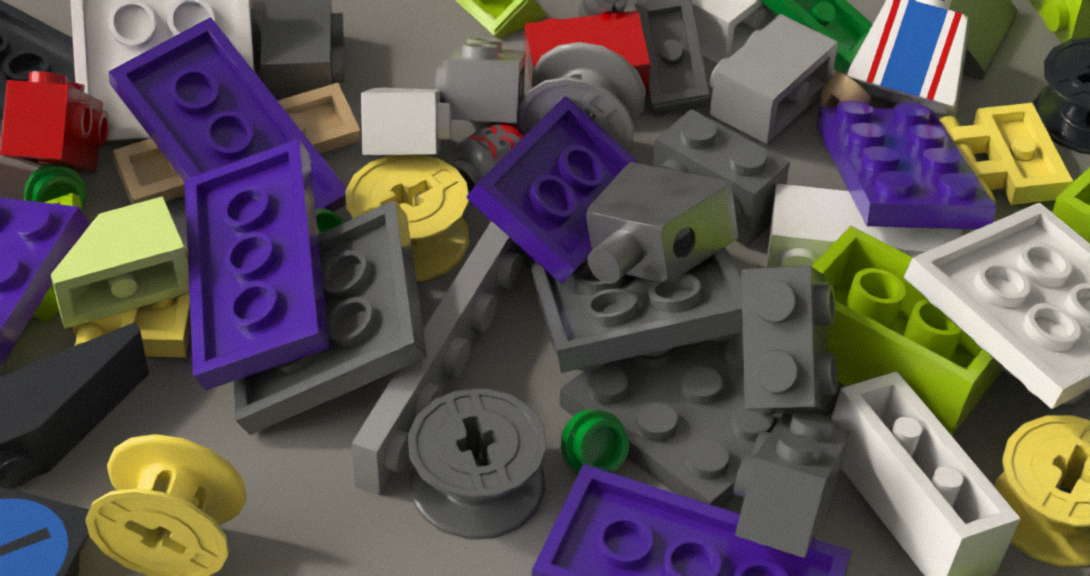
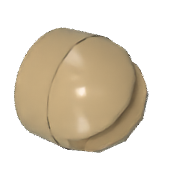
M836 71L826 83L821 93L820 104L826 107H838V104L843 101H859L866 104L872 101L870 95L859 84L845 74Z

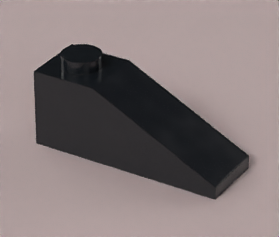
M135 322L0 376V487L16 488L35 477L51 471L149 375L141 331Z

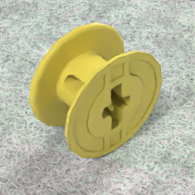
M422 154L389 155L369 162L353 175L345 190L346 210L352 219L393 200H396L407 214L417 282L427 281L446 274L462 261L470 244L468 225L462 218L469 200L466 198L468 195L467 182L456 168L439 158Z
M1073 415L1043 416L1024 423L1008 438L1002 459L1004 472L995 480L994 484L996 490L1021 518L1010 544L1032 559L1058 567L1090 566V420ZM1062 487H1063V488H1067V489H1070V490H1072V491H1071V493H1067V492L1061 491V488H1062Z
M157 434L132 437L116 446L108 461L107 468L111 484L117 491H110L93 501L85 519L91 539L104 554L116 562L147 576H209L219 571L229 555L227 538L219 525L237 517L247 501L245 481L234 466L210 448L179 437Z

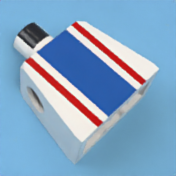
M886 0L853 60L847 76L859 84L871 97L896 104L917 103L933 110L935 115L955 117L968 40V17L962 13L949 10L952 0Z

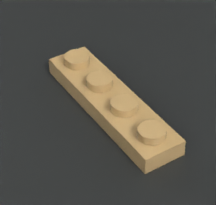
M339 83L278 100L279 104L319 154L359 142L360 128ZM152 139L113 150L114 164L131 205L162 196L165 202L185 196V182Z

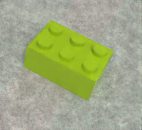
M850 226L812 265L813 268L825 276L826 283H831L834 289L835 322L833 325H827L828 353L833 352L836 357L838 382L850 386L897 371L949 434L953 436L999 376L1003 365L987 351L979 347L974 339L940 309L933 306L919 290L904 278L913 257Z

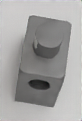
M630 162L588 207L586 215L592 248L588 255V265L596 278L608 284L617 282L625 274L661 283L674 281L738 238L731 181Z

